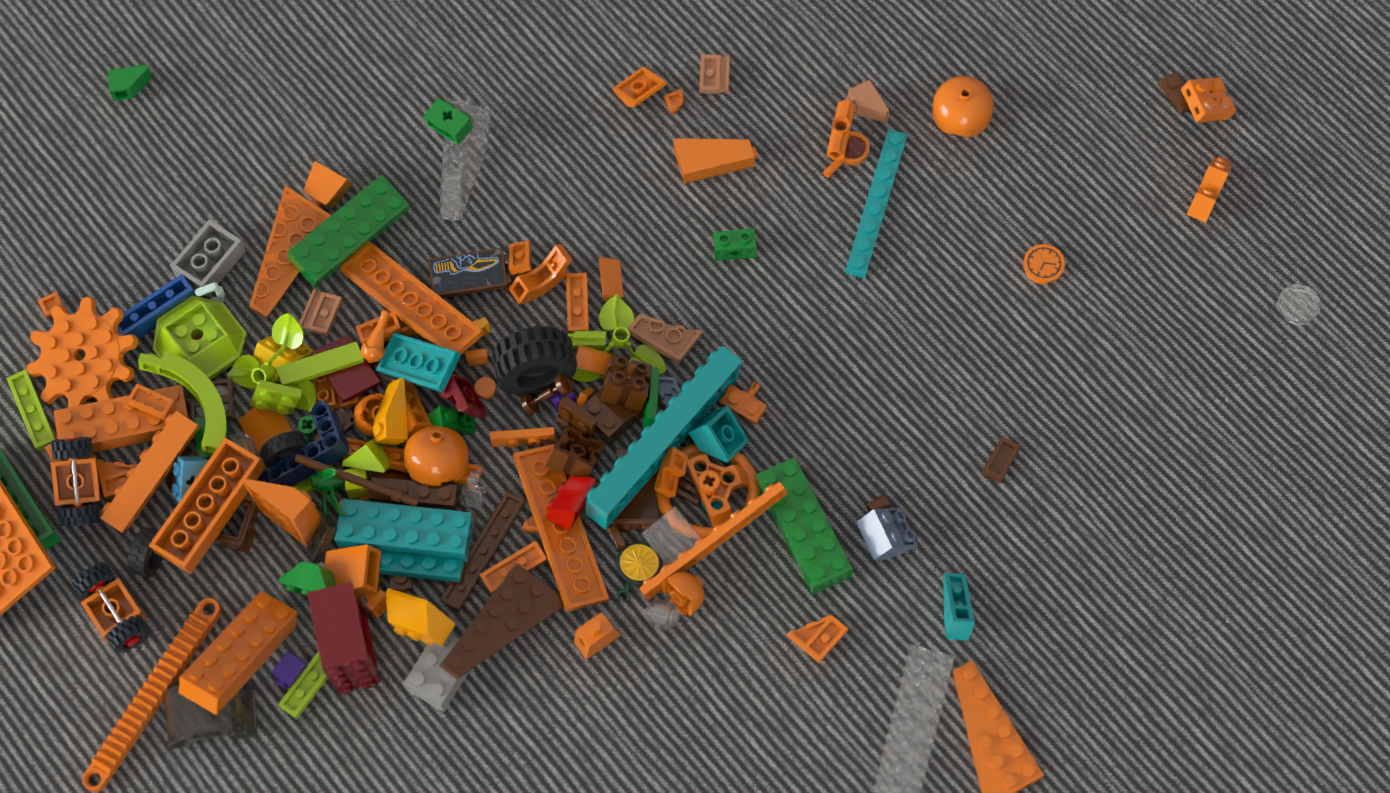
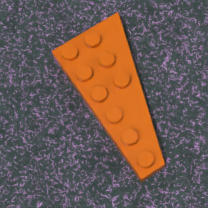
M286 185L249 305L250 309L266 319L300 273L287 259L288 251L331 216Z
M973 660L953 670L954 682L962 708L963 720L967 729L968 741L981 793H1016L1043 778L1044 774Z

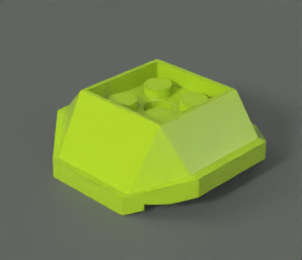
M191 296L157 319L153 351L159 358L163 357L164 351L182 357L198 367L212 380L234 365L236 360L242 356L248 335L223 302ZM202 335L201 339L194 340L196 336Z

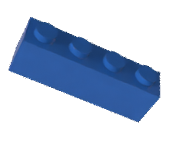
M182 274L125 311L124 317L118 325L119 333L121 335L133 334L139 340L156 328L159 317L189 297L196 296L193 288Z

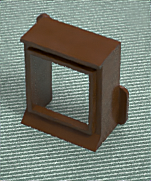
M246 495L240 503L241 505L248 506L238 537L219 533L213 542L214 545L244 553L250 551L255 538V532L252 529L259 512L251 495Z

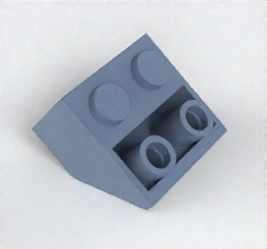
M900 508L873 509L856 522L874 560H886L918 546L915 535L911 531L906 521V516Z

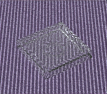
M676 506L641 533L666 564H672L678 559L677 557L681 552L689 551L695 546L696 541L702 538Z

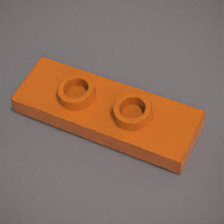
M553 427L490 432L492 447L507 446L515 448L525 444L538 446L541 443L556 442V434Z

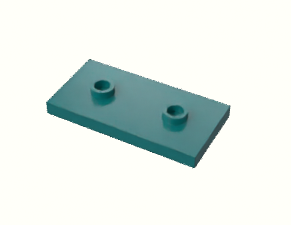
M393 332L376 371L394 378H404V381L443 393L461 354L454 350Z

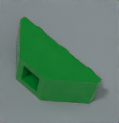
M304 561L283 575L278 581L286 585L285 590L297 594L301 590V594L308 596L307 592L337 585L331 570Z

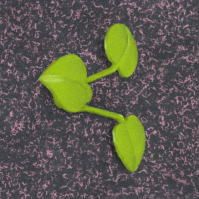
M618 294L614 295L605 303L599 315L601 327L606 331L614 330L611 342L604 352H609L613 346L619 349L627 346L630 355L633 356L629 363L635 360L649 364L652 367L659 368V375L664 374L666 366L656 350L648 345H639L635 353L633 352L631 342L628 341L630 337L628 327L634 321V314ZM577 368L572 379L579 382H593L599 379L602 374Z
M286 313L276 320L272 328V338L275 343L282 344V347L265 364L260 365L258 359L252 355H243L236 360L227 377L229 379L232 378L233 382L250 389H255L259 380L272 383L280 382L279 378H275L276 371L271 363L285 350L286 346L290 349H296L302 345L304 331L297 319L292 314ZM308 380L289 386L302 390L301 398L295 408L311 412L312 407L317 401V393L313 382Z

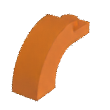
M562 244L555 245L547 258L537 268L526 274L518 275L509 287V291L518 304H524L542 296L555 287L568 274L566 268L571 263L572 258Z

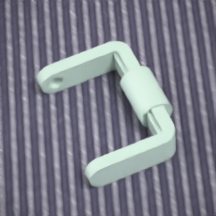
M217 282L195 290L197 296H203L215 291L217 297L210 300L225 301L224 290Z

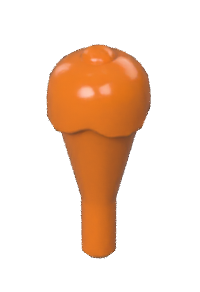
M382 310L377 326L366 343L362 344L361 354L368 363L380 361L385 354V327L390 312L387 310Z

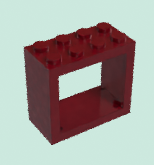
M352 581L307 592L322 670L337 693L348 694L353 692L355 688H371L376 686V683L381 682L366 608Z

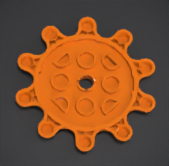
M87 296L81 300L79 310L75 314H70L62 305L54 306L51 309V315L54 320L51 330L48 332L36 330L31 333V341L41 348V355L38 360L28 364L26 370L31 377L44 376L46 378V387L41 393V399L44 403L52 404L60 396H65L68 399L69 408L84 405L89 398H96L98 402L113 399L114 396L111 393L113 382L117 380L130 382L133 380L135 372L133 368L124 363V355L129 350H133L138 346V338L133 334L121 335L119 333L118 325L124 317L122 309L115 307L101 316L96 311V300L91 296ZM84 350V359L78 361V351Z

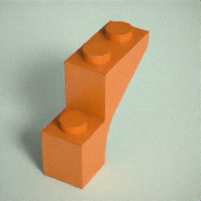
M1214 157L1187 215L1206 223L1233 166L1229 163L1228 159L1223 157Z

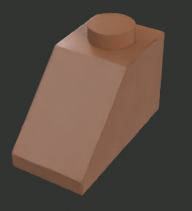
M870 80L848 90V98L846 100H850L856 105L855 113L858 116L881 122L888 121L889 109Z

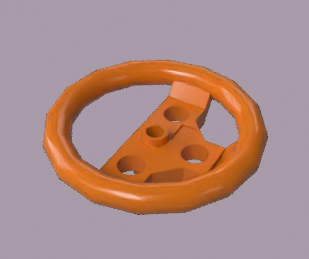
M695 443L688 444L679 451L688 455L687 468L710 517L712 527L693 525L686 521L673 508L670 498L655 490L658 508L670 526L687 537L696 539L709 536L717 525L724 524L730 520L732 511L728 499L732 490L742 486L747 487L748 492L743 509L748 506L747 504L754 497L759 498L761 493L756 481L757 472L743 454L738 452L730 460L733 465L724 468L711 463L707 454L700 451ZM696 464H703L706 470L698 472L694 469V466ZM725 475H731L734 481L726 483L722 478ZM719 501L723 507L716 510L711 507V503Z

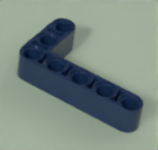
M319 401L311 409L320 438L264 469L256 481L293 487L314 475L316 470L295 462L297 454L327 465L337 462L348 454L349 444L339 416L327 402Z

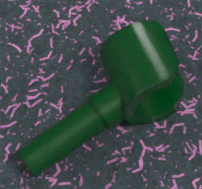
M626 581L623 590L617 593L618 601L622 594H627L626 603L630 602L631 596L629 591L631 583Z

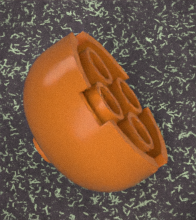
M969 76L951 78L945 81L935 93L932 105L933 119L937 126L949 135L965 136V138L978 135L987 128L991 121L994 108L993 97L988 87L976 78Z
M429 426L415 432L405 445L404 467L409 472V476L419 483L441 486V482L458 481L468 470L469 450L467 443L458 432L448 427Z

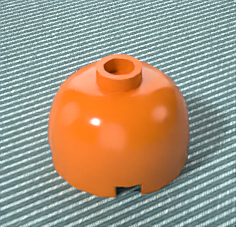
M376 393L364 397L359 401L354 410L353 417L357 429L369 437H374L373 422L384 397L382 394Z
M678 572L662 582L661 586L664 594L668 592L671 596V599L668 601L682 615L686 616L689 613V616H691L702 606L705 598L702 587L703 582L697 575L693 576L687 572Z

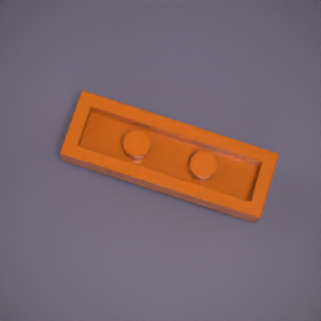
M568 273L566 275L568 334H573L574 331H589L587 273Z
M534 541L479 575L490 594H493L516 563L529 572L546 562L547 558L538 543Z

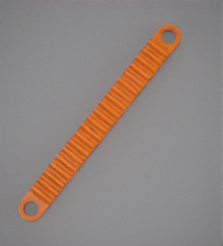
M203 599L194 612L189 615L188 621L184 622L183 628L174 637L173 643L169 644V649L164 652L163 658L159 659L158 665L149 674L148 680L144 681L143 687L138 690V695L134 696L133 702L128 705L127 711H124L123 717L118 720L117 726L113 727L112 733L107 736L106 742H103L102 748L97 751L96 757L92 758V763L82 779L84 786L89 791L99 792L107 786L220 617L221 607L215 599ZM207 605H214L215 611L211 615H205L204 608ZM94 774H99L101 777L100 783L96 786H91L89 783L90 777Z

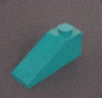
M944 573V625L947 639L969 641L975 620L966 574Z

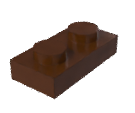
M1176 71L1159 80L1158 85L1180 114L1190 110L1181 91L1185 83Z

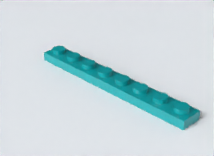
M890 129L887 131L848 260L846 274L866 278L908 136L906 133Z

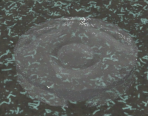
M1293 284L1281 292L1277 306L1279 313L1285 317L1286 321L1296 325H1305L1317 317L1321 303L1317 293L1309 286Z

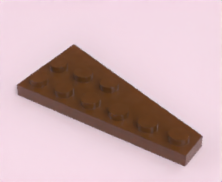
M516 563L439 667L454 678L459 679L506 645H509L533 629L540 622L564 608L561 595Z

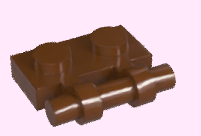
M565 395L560 400L559 415L555 421L560 424V428L563 430L569 425L583 432L582 436L589 439L596 433L598 420Z

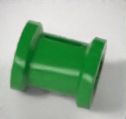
M304 416L299 420L298 428L305 435L307 441H314L318 432L313 417Z

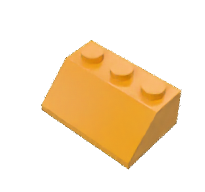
M387 589L388 622L395 627L394 632L403 637L407 635L417 642L420 639L429 646H432V644L442 646L454 628L455 623L429 601L396 590Z

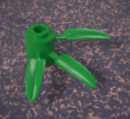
M328 468L322 472L315 470L314 475H311V487L315 488L316 492H323L322 513L326 528L330 533L332 528L327 509V491L331 493L330 501L334 510L340 516L345 515L334 492L343 488L344 480L334 477L338 472L334 468Z

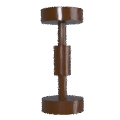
M563 373L556 376V387L548 388L540 393L537 398L530 393L522 396L520 402L524 411L529 415L537 413L539 411L538 402L552 397L556 391L563 395L572 393L573 384L569 377Z

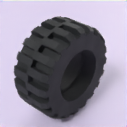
M533 326L529 329L523 328L519 332L510 333L508 337H504L500 343H497L492 353L499 386L507 393H514L516 396L527 393L539 395L550 387H556V376L563 373L571 380L577 370L572 340L566 332L556 327Z

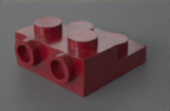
M452 373L444 392H439L445 400L454 402L456 408L461 413H466L480 419L487 416L488 413L471 381Z

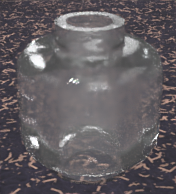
M661 599L654 600L651 605L647 606L645 611V617L648 618L649 625L663 630H669L676 626L680 616V612L674 603Z

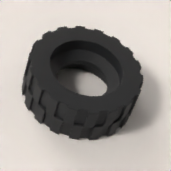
M283 432L267 440L262 445L260 454L266 468L305 447L308 445V442L302 432Z
M144 527L136 534L128 554L127 565L130 573L146 578L152 577L156 573L163 557L156 554L149 547V544L159 532L158 530Z

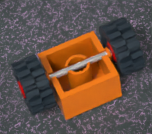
M73 437L51 441L53 458L51 461L55 505L72 504L58 508L59 525L65 527L82 526L99 522L98 504H83L84 502L100 501L101 499L97 455L91 456L93 455L91 437Z
M97 562L94 566L91 564L88 566V569L84 568L81 570L82 573H78L76 578H73L72 585L83 600L80 603L101 636L111 645L115 653L124 654L126 651L130 652L132 648L136 649L137 645L143 644V640H147L151 634L150 629L144 622L147 618L124 583L119 578L116 579L106 562H101L100 564Z

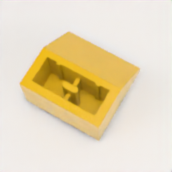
M269 336L257 342L253 356L258 359L260 365H263L282 347V344L275 343L272 336ZM304 343L296 349H290L286 346L285 350L271 365L275 368L310 357L313 350Z

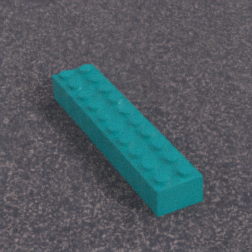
M721 346L718 351L714 350L709 355L706 365L698 367L694 374L695 377L691 381L687 380L682 386V392L678 396L675 394L670 399L668 408L665 411L661 410L656 415L653 425L645 427L641 433L642 437L638 442L634 440L627 449L629 452L624 457L620 456L614 463L615 468L611 472L607 471L600 479V485L597 488L593 487L586 495L585 515L606 530L657 472L671 447L677 449L689 435L688 432L705 417L725 394L729 386L738 379L742 360L724 346Z

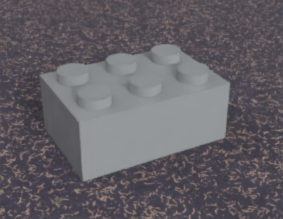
M209 219L170 267L176 277L182 274L190 286L196 290L214 282L219 284L243 256L246 249L241 239Z
M449 634L442 646L432 644V646L427 645L403 683L408 692L443 712L468 675L466 673L459 679H456L439 667L459 640V638L452 634Z

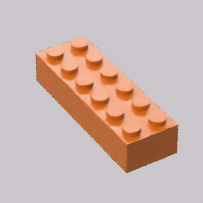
M182 385L154 390L176 401L171 411L172 413L179 411L190 419L187 396ZM129 395L53 411L58 439L91 437L93 453L152 441L156 432L162 431L166 424L164 423L165 420L127 404L126 400Z
M224 438L149 544V547L159 556L187 573L192 574L247 495L248 490L243 481L245 479L257 480L266 466L261 458Z
M260 591L180 676L179 693L217 715L295 630L298 611Z

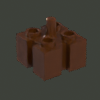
M611 354L604 370V384L601 388L600 401L614 405L617 402L624 403V408L641 412L648 396L650 384L648 382L651 377L652 365L635 360L629 363L628 358Z
M567 425L554 446L545 467L559 474L564 472L567 479L571 476L589 477L606 444L592 437L587 439L582 436L583 432Z

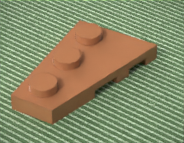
M640 314L628 327L631 336L679 365L703 335V331L684 329L685 326L678 324L677 326L664 323L663 320Z

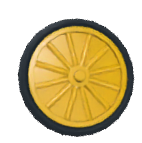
M632 542L627 544L618 553L616 567L620 576L625 581L635 585H642L647 578L655 577L660 573L662 559L659 552L652 545L644 542Z

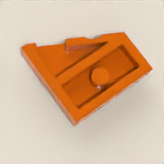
M98 459V473L104 498L106 500L115 498V490L120 484H125L128 479L127 474L133 466L137 467V465H126L121 462L110 463Z
M829 615L818 622H812L798 630L789 631L787 637L820 663L848 632V628L834 616Z

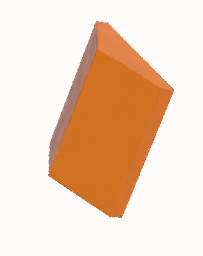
M643 66L615 86L613 91L627 107H636L664 87L666 82Z
M254 407L238 420L257 456L260 455V449L267 440L283 432L293 431L284 415L268 409L260 410Z

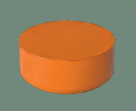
M482 377L475 383V391L479 398L490 399L496 393V384L493 379Z

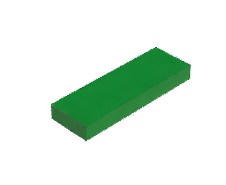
M652 367L651 377L648 382L650 384L648 396L644 403L643 430L647 425H653L657 415L660 372L657 367Z

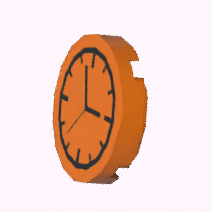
M1040 244L1030 248L1025 254L1023 268L1027 277L1039 284L1057 281L1062 276L1065 267L1062 253L1054 246Z

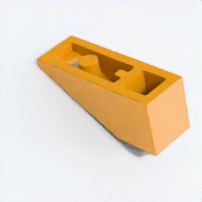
M399 378L388 384L373 422L375 443L398 445L408 440L404 378Z

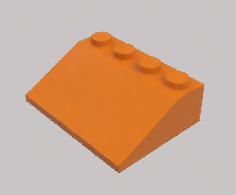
M251 479L243 481L260 512L308 549L324 532L325 527L322 523L323 519L319 516L320 512L311 501L312 497L304 490L299 492L294 487Z

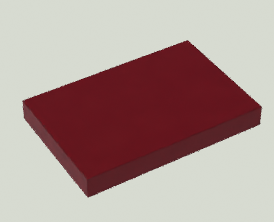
M347 334L312 351L311 356L353 343L354 341ZM364 359V363L324 375L343 404L380 385V380L366 359Z

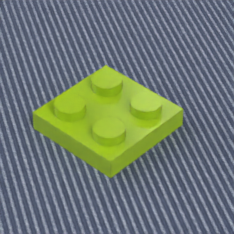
M259 380L251 397L250 405L260 410L268 409L276 411L281 415H291L301 398L302 390Z

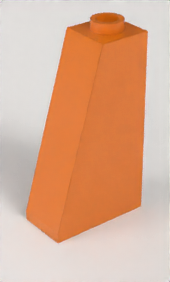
M673 139L674 152L684 184L755 167L757 151L755 146L751 147L750 140Z

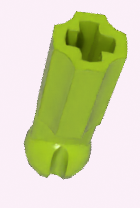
M574 331L573 334H568L574 349H577L578 345L597 350H605L607 348V331Z

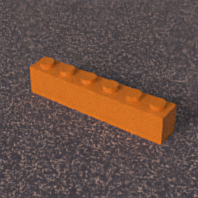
M179 411L171 412L164 422L166 426L162 431L156 432L152 438L154 443L149 449L146 448L139 457L141 461L137 467L133 466L127 474L128 479L125 484L118 486L114 492L116 496L111 503L107 502L101 511L103 513L101 519L121 533H127L172 469L174 463H176L177 456H181L201 427Z

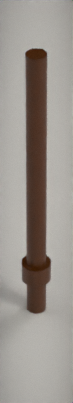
M297 454L295 457V462L321 472L328 468H334L338 471L334 477L388 496L397 503L404 502L414 507L418 506L420 499L407 495L398 488L391 489L301 454Z

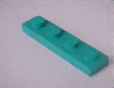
M381 551L379 574L461 582L464 559Z

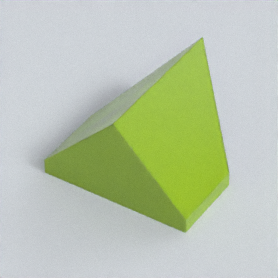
M373 438L342 462V466L385 473L390 468V462L382 444L375 443Z

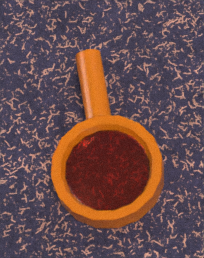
M850 131V139L847 143L844 159L834 160L823 171L824 176L829 178L843 163L846 165H858L864 162L869 155L870 145L868 139L859 132Z

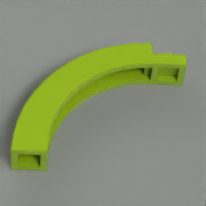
M164 351L163 357L159 358L152 353H141L138 360L140 370L175 380L188 389L199 402L206 422L201 443L202 451L214 454L224 438H227V426L223 402L211 380L194 364L175 354Z

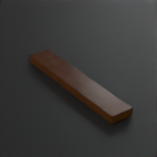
M506 491L471 548L468 562H464L461 582H451L440 599L441 603L458 612L461 611L481 578L479 574L486 570L526 504L525 500Z

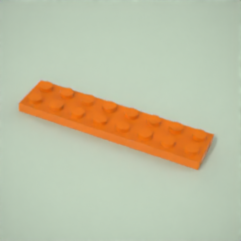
M371 242L367 243L339 267L345 276L390 312L395 313L400 320L431 344L457 351L462 355L484 335L481 328Z
M555 444L516 452L513 454V459L566 612L608 602L609 596L580 515L570 531L546 519L549 512L546 508L552 498L556 500L559 495L557 491L562 482L567 483L564 472L559 474L545 467Z

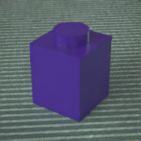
M287 651L271 672L276 678L274 682L283 689L286 687L291 688L307 665Z

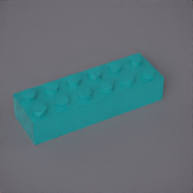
M342 499L341 508L345 515H339L335 535V542L338 548L342 549L368 544L381 551L464 559V562H468L474 526L472 513Z

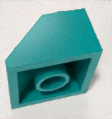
M728 405L709 412L688 432L700 451L724 462L730 461L749 442Z

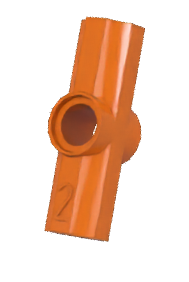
M850 100L838 102L827 149V156L832 160L839 161L845 157L856 107Z

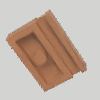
M701 54L699 93L719 94L720 92H725V94H729L730 55Z
M313 289L299 322L302 328L328 337L342 304V297L326 292H318Z

